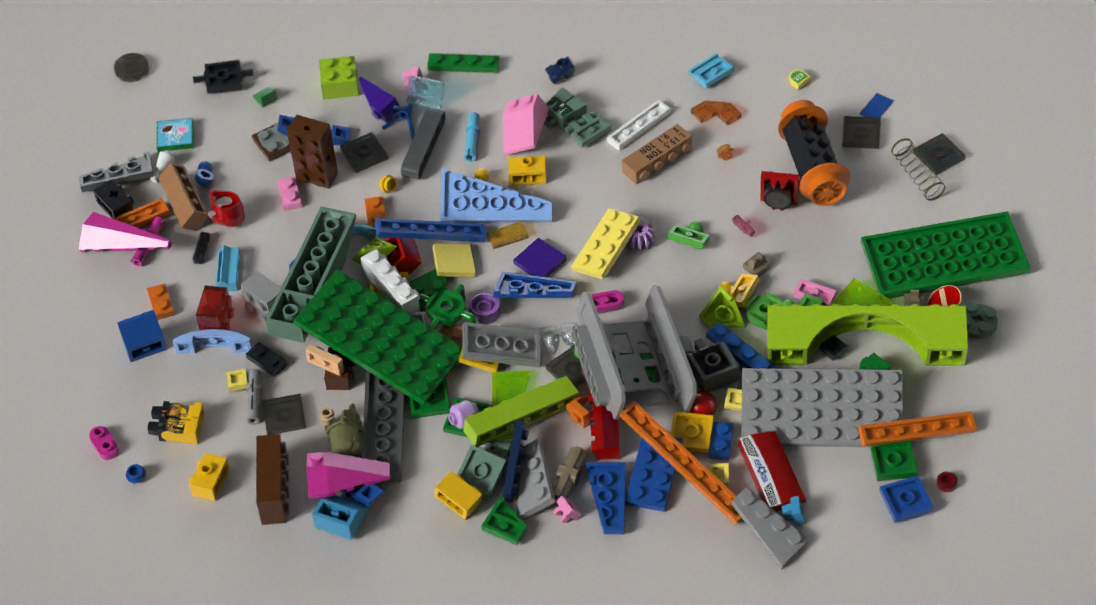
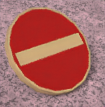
M953 285L942 286L932 293L927 306L933 304L941 306L958 304L961 306L962 293Z

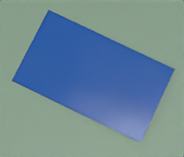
M876 93L859 114L876 122L894 100Z

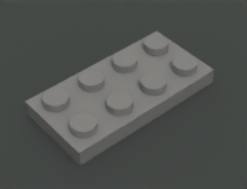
M469 322L463 323V359L539 368L541 364L540 331Z

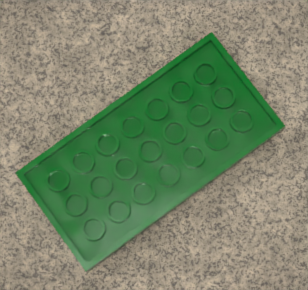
M1008 211L861 237V244L880 299L902 296L904 293H910L911 290L925 292L936 290L946 285L959 286L1030 273L1028 260Z
M338 269L302 309L293 322L297 327L423 406L458 363L462 346Z

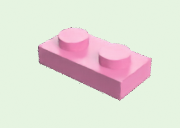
M295 176L277 180L284 211L302 208Z
M800 279L793 297L802 300L806 293L823 300L822 306H831L836 297L837 290Z

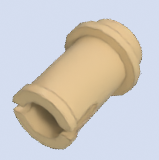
M328 407L323 408L319 412V418L323 423L325 431L330 424L335 423L333 419L335 416L334 411Z

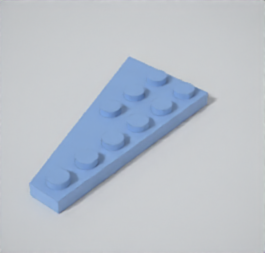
M444 168L441 169L440 221L552 222V202L527 196L518 191H511L483 180L466 177L460 173H453Z

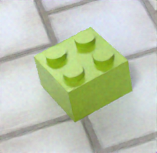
M355 56L319 59L323 100L359 96Z

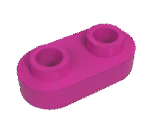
M612 290L591 294L594 304L597 305L595 307L598 313L617 310L624 305V296L620 291Z
M104 426L94 427L90 431L89 437L99 456L104 460L115 458L118 455L119 449L108 429Z

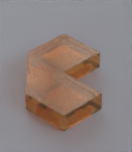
M705 100L691 108V114L701 123L717 115L726 125H729L742 117V113L729 102Z

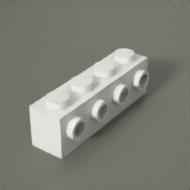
M375 249L361 257L363 273L388 301L407 313L420 311V296L415 289H411L407 279L399 275L397 268L389 264L384 254L381 255Z

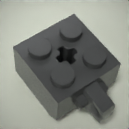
M701 338L694 341V349L696 351L686 356L701 391L711 392L739 381V365L723 341L708 347Z

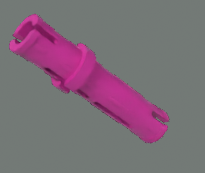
M155 217L152 225L146 231L160 236L159 233L166 222L161 217ZM139 248L132 257L131 262L135 266H142L150 250L148 248Z

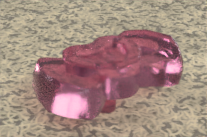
M735 215L732 219L733 223L744 234H747L749 237L754 236L755 231L749 225L751 222L749 220L745 222L739 215Z

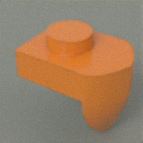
M587 396L575 398L566 404V409L571 419L576 424L579 423L583 428L590 425L589 412L583 407L589 399Z

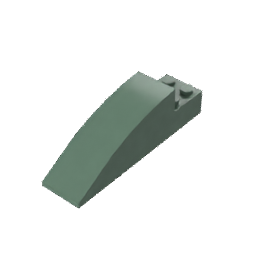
M320 207L265 320L268 335L305 343L308 333L294 325V319L337 269L342 271L356 220L355 213Z

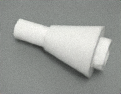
M161 151L159 153L155 172L153 173L154 177L150 178L151 181L157 183L158 177L168 164L176 162L171 152Z

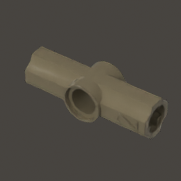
M578 446L571 447L564 464L559 465L556 481L552 487L555 501L561 496L568 499L573 486H577L581 476V469L587 458V452L583 448Z

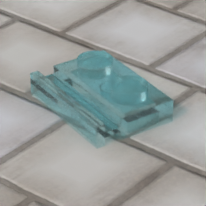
M411 75L408 82L406 102L438 109L442 108L445 82Z

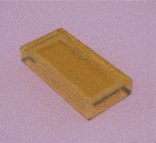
M522 221L487 232V237L493 249L529 238Z

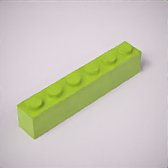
M567 376L560 379L556 378L548 384L536 387L534 390L523 392L515 398L504 400L501 404L488 407L477 414L469 415L465 418L463 431L472 444L479 447L514 432L516 420L524 421L525 426L565 410L566 404L578 398L579 392Z

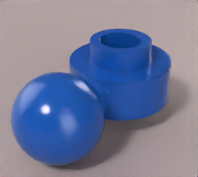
M203 161L198 165V170L194 177L200 186H209L214 179V175L211 173L212 165L207 161Z

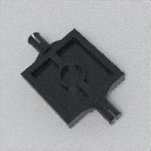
M240 59L205 64L203 75L193 76L194 84L204 82L207 94L242 90L243 77L254 76L253 68L242 70Z

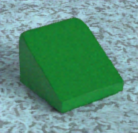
M267 87L254 94L253 98L264 107L275 101L277 94L274 89Z

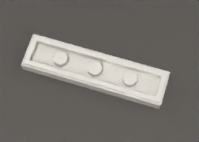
M657 100L609 135L607 142L617 150H622L671 114V108L662 101Z

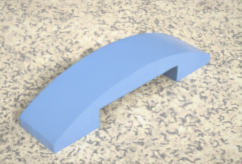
M220 329L194 331L173 339L176 354H193L196 351V347H232L233 353H247L252 348L249 337L237 332Z

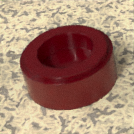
M942 472L937 477L936 485L943 492H952L957 487V477L951 472Z

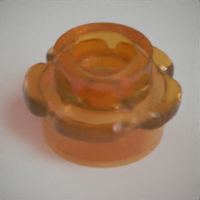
M730 144L720 146L717 149L718 158L723 160L730 159L733 156L734 148H731Z

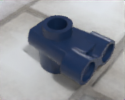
M567 56L566 58L558 59L554 65H549L545 70L551 82L556 84L563 76L565 78L571 77L575 73V66L570 57Z

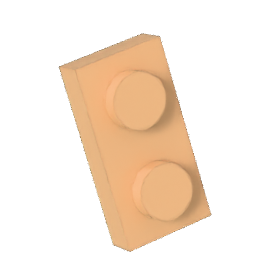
M311 344L305 349L308 362L339 376L344 372L342 358L338 355L328 353L321 347H315Z

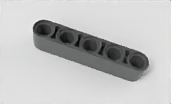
M426 108L402 163L401 176L421 179L443 128L446 117L445 111Z

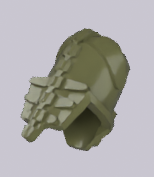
M353 403L349 405V409L342 411L340 421L330 424L326 430L328 440L331 442V453L352 457L362 454L363 445H361L360 433L365 431L359 414L355 411L356 408Z

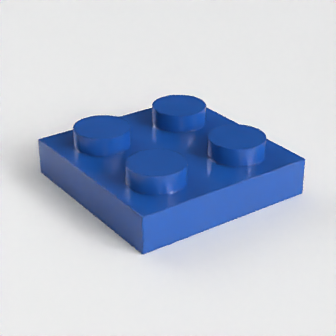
M919 476L880 486V493L894 523L932 513L934 510Z

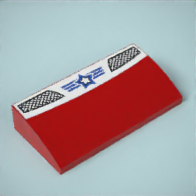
M776 431L760 432L739 438L738 447L760 497L765 504L775 512L782 510V506L791 503V497L799 496L801 503L807 501Z

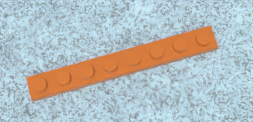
M633 401L620 413V417L731 522L736 525L742 520V517L732 505L736 495L639 404Z

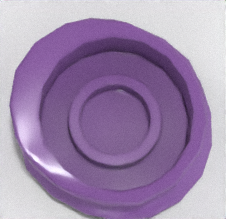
M489 293L477 294L470 300L468 312L475 315L476 321L483 323L493 322L500 315V301L498 298H493V295Z

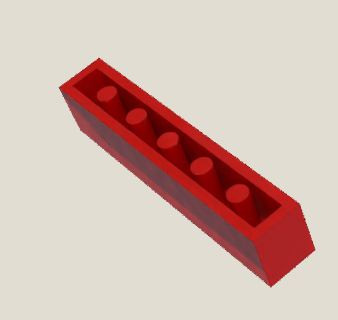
M589 392V404H593V408H590V420H594V424H590L591 436H595V440L591 441L592 453L596 452V460L620 459L618 419L614 420L612 412L608 411L606 406L597 407L591 392Z

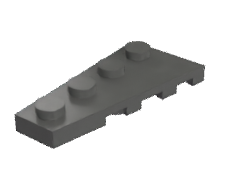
M144 152V156L139 158L135 156L130 157L128 162L118 164V162L111 164L106 170L100 168L79 176L81 191H93L111 179L116 184H126L131 181L154 177L150 152Z

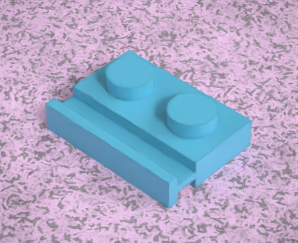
M715 53L691 68L689 75H693L695 80L707 89L731 74L733 66Z

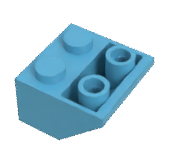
M337 495L323 497L312 513L314 526L317 529L352 540L367 514L369 506Z

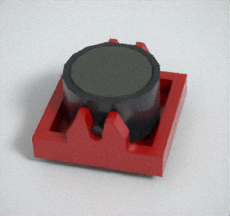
M772 171L761 172L760 201H764L772 210L780 209V211H783L790 204H798L799 175Z

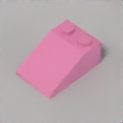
M538 94L508 101L504 112L505 155L536 148L549 110Z

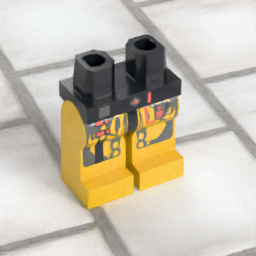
M164 401L163 406H153L151 411L152 419H159V422L149 421L147 427L148 434L158 436L159 441L167 440L198 444L205 415L203 403L194 402V405Z

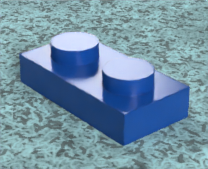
M713 423L709 459L730 460L734 423Z

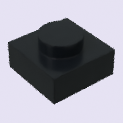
M835 335L820 344V351L832 361L836 360L848 349V346Z

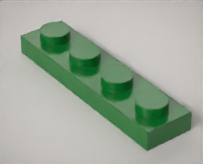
M429 53L427 69L428 71L498 73L500 59L499 55Z

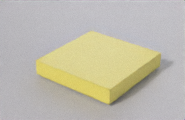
M433 244L432 249L437 276L475 277L476 272L470 245Z

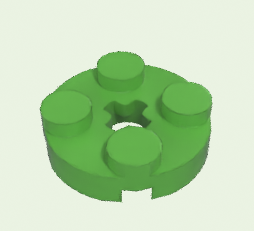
M765 293V296L754 295L746 304V319L751 324L767 330V312L764 313L761 309L766 310L768 306L781 304L782 300L770 293Z

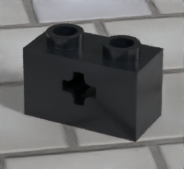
M112 179L93 190L96 202L112 219L134 210L132 197L129 194L126 195L121 185L116 184Z

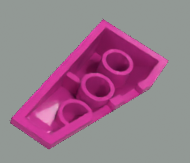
M329 452L307 454L309 498L331 497L340 490L346 489L348 492L354 490V486L361 484L369 486L390 479V463Z

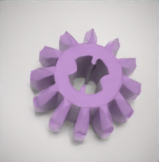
M646 220L640 222L626 245L631 246L632 250L635 248L641 250L642 247L648 249L649 245H653L655 231L652 223L647 224Z

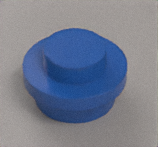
M138 464L129 466L126 471V478L130 483H140L146 477L145 469Z

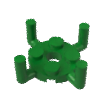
M459 283L453 291L444 290V293L438 294L437 292L431 297L419 294L420 312H428V317L432 320L429 326L436 330L439 324L449 327L454 326L461 318L467 319L469 323H476L475 315L466 311L464 302L466 300L465 289L462 283ZM444 306H451L449 309H442Z

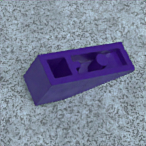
M360 77L359 82L373 111L372 115L377 120L381 119L388 123L400 111L393 109L394 106H400L396 97Z

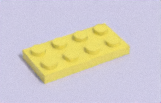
M608 208L572 264L571 268L573 271L604 280L640 224L639 216Z

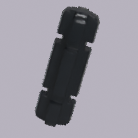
M201 232L192 258L195 264L203 263L208 247L207 243L210 240L208 232Z

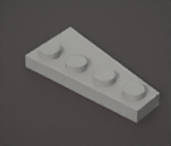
M538 439L524 446L525 457L520 461L522 473L521 477H519L517 517L522 520L556 502L542 442Z
M745 488L733 499V507L745 523L751 526L755 536L763 542L767 552L775 558L780 569L807 544L808 538L749 489Z

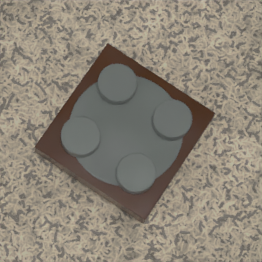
M278 123L251 135L252 140L269 161L291 151L288 136L277 130Z

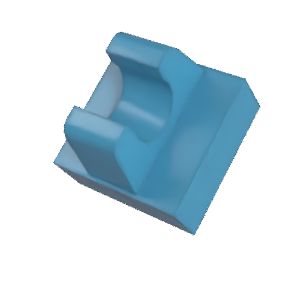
M799 496L791 497V503L782 506L785 520H795L797 525L805 524L803 505Z

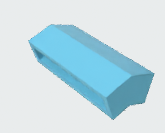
M223 245L218 251L215 288L223 291L238 290L239 247L231 248Z

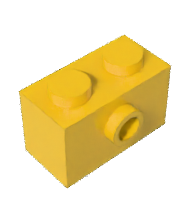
M545 155L508 157L510 186L546 184Z
M204 453L202 460H199L197 463V470L194 476L192 475L189 480V487H191L193 496L215 501L229 473L230 467L226 457Z
M450 471L435 487L434 497L466 520L481 504L482 494L478 488L466 483L462 476Z

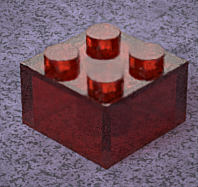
M204 286L196 312L199 330L220 329L230 331L229 322L234 317V307L231 306L232 297L229 295L227 287Z

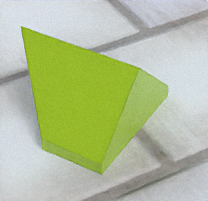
M376 236L352 260L361 264V257L375 249L381 255L384 254L387 257L397 246Z
M720 286L699 317L710 328H713L719 322L727 328H746L735 299L723 286Z

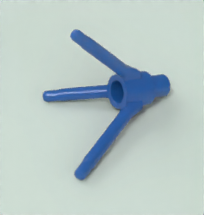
M407 103L403 107L394 106L393 109L400 110L399 113L388 123L384 124L382 129H385L399 118L407 119L413 140L415 135L411 115L413 105Z

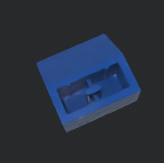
M154 310L117 322L130 362L167 350Z

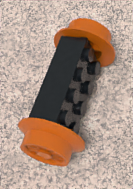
M799 100L789 104L782 111L778 132L781 138L786 140L800 177L799 190L801 194L811 199L816 205L829 206L837 203L846 195L850 173L844 165L837 163L836 155L825 131L828 123L826 111L809 100Z

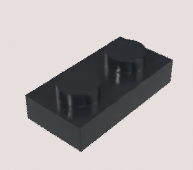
M260 342L246 353L248 360L273 377L288 365L287 360Z

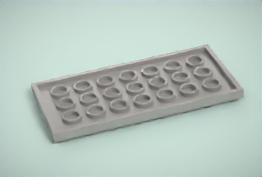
M742 368L741 437L760 432L776 431L782 446L862 447L858 432L860 425L903 420L902 370Z

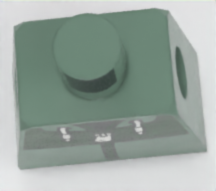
M562 87L546 103L549 110L544 125L549 128L556 124L561 129L569 126L570 122L582 118V115L587 113L586 104Z

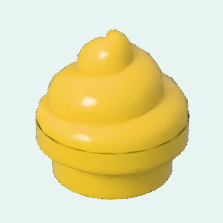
M385 175L380 179L379 187L384 193L394 192L397 188V180L392 175Z

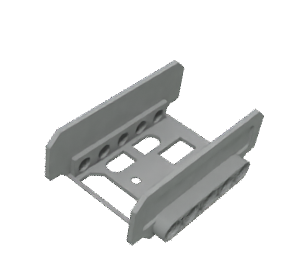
M653 285L645 303L648 318L644 321L602 324L592 295L589 292H582L576 311L579 325L573 326L572 338L595 405L597 407L606 406V409L612 412L614 420L619 419L622 410L628 407L624 406L626 392L658 389L666 394L668 401L639 405L641 407L679 403L682 404L685 412L690 411L697 395L696 380L660 286ZM625 334L633 354L620 355L613 335ZM640 343L646 344L650 349L653 359L641 360L637 345ZM656 367L661 382L657 384L650 382L645 368ZM633 378H638L639 382H634Z

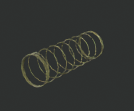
M909 138L900 139L893 145L891 153L894 156L904 155L911 147H914L912 141ZM910 141V146H907L908 149L901 154H893V149L898 143ZM924 170L922 173H920L918 176H916V177H914V178L916 179V178L919 177L921 174H923L924 172H927V171ZM941 180L937 183L933 182L932 185L925 189V194L923 193L924 197H929L926 196V194L932 187L940 184L941 186V184L944 185V183H942ZM944 185V189L938 196L931 199L926 198V200L931 201L939 198L944 193L946 186Z

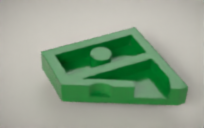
M436 269L409 282L412 290L415 289L418 294H424L429 297L437 292L440 294L444 293V290H448L447 278L445 276H437Z
M500 497L481 525V529L518 545L527 531V525L522 519L517 517L513 509L508 507L505 499Z

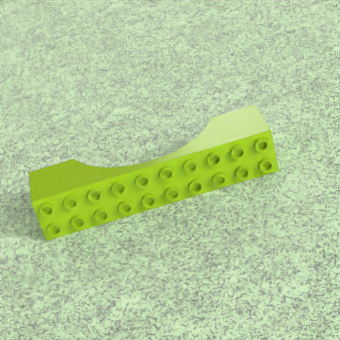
M774 304L767 307V360L774 365H807L813 353L820 347V344L831 336H838L856 330H873L890 334L908 344L919 355L925 366H965L968 351L966 306L958 304L950 306L938 304L930 306L918 304L911 306H901L899 304L891 306H881L879 304L871 306H861L859 304L842 306L840 304H833L831 306H822L820 304H813L811 306H802L800 304L783 306L781 304Z

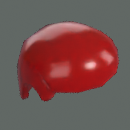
M707 391L696 392L697 395L692 407L687 413L714 415L718 405L715 397Z

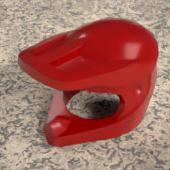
M210 191L209 197L212 208L207 211V218L214 223L226 227L241 225L244 222L245 213L239 196L231 191ZM222 197L232 199V203L215 204Z

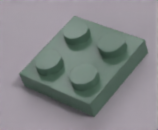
M471 445L458 474L470 486H475L481 494L491 498L508 461Z

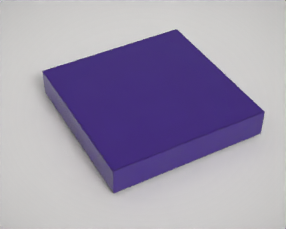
M538 237L513 259V264L529 275L548 277L567 258L566 255Z

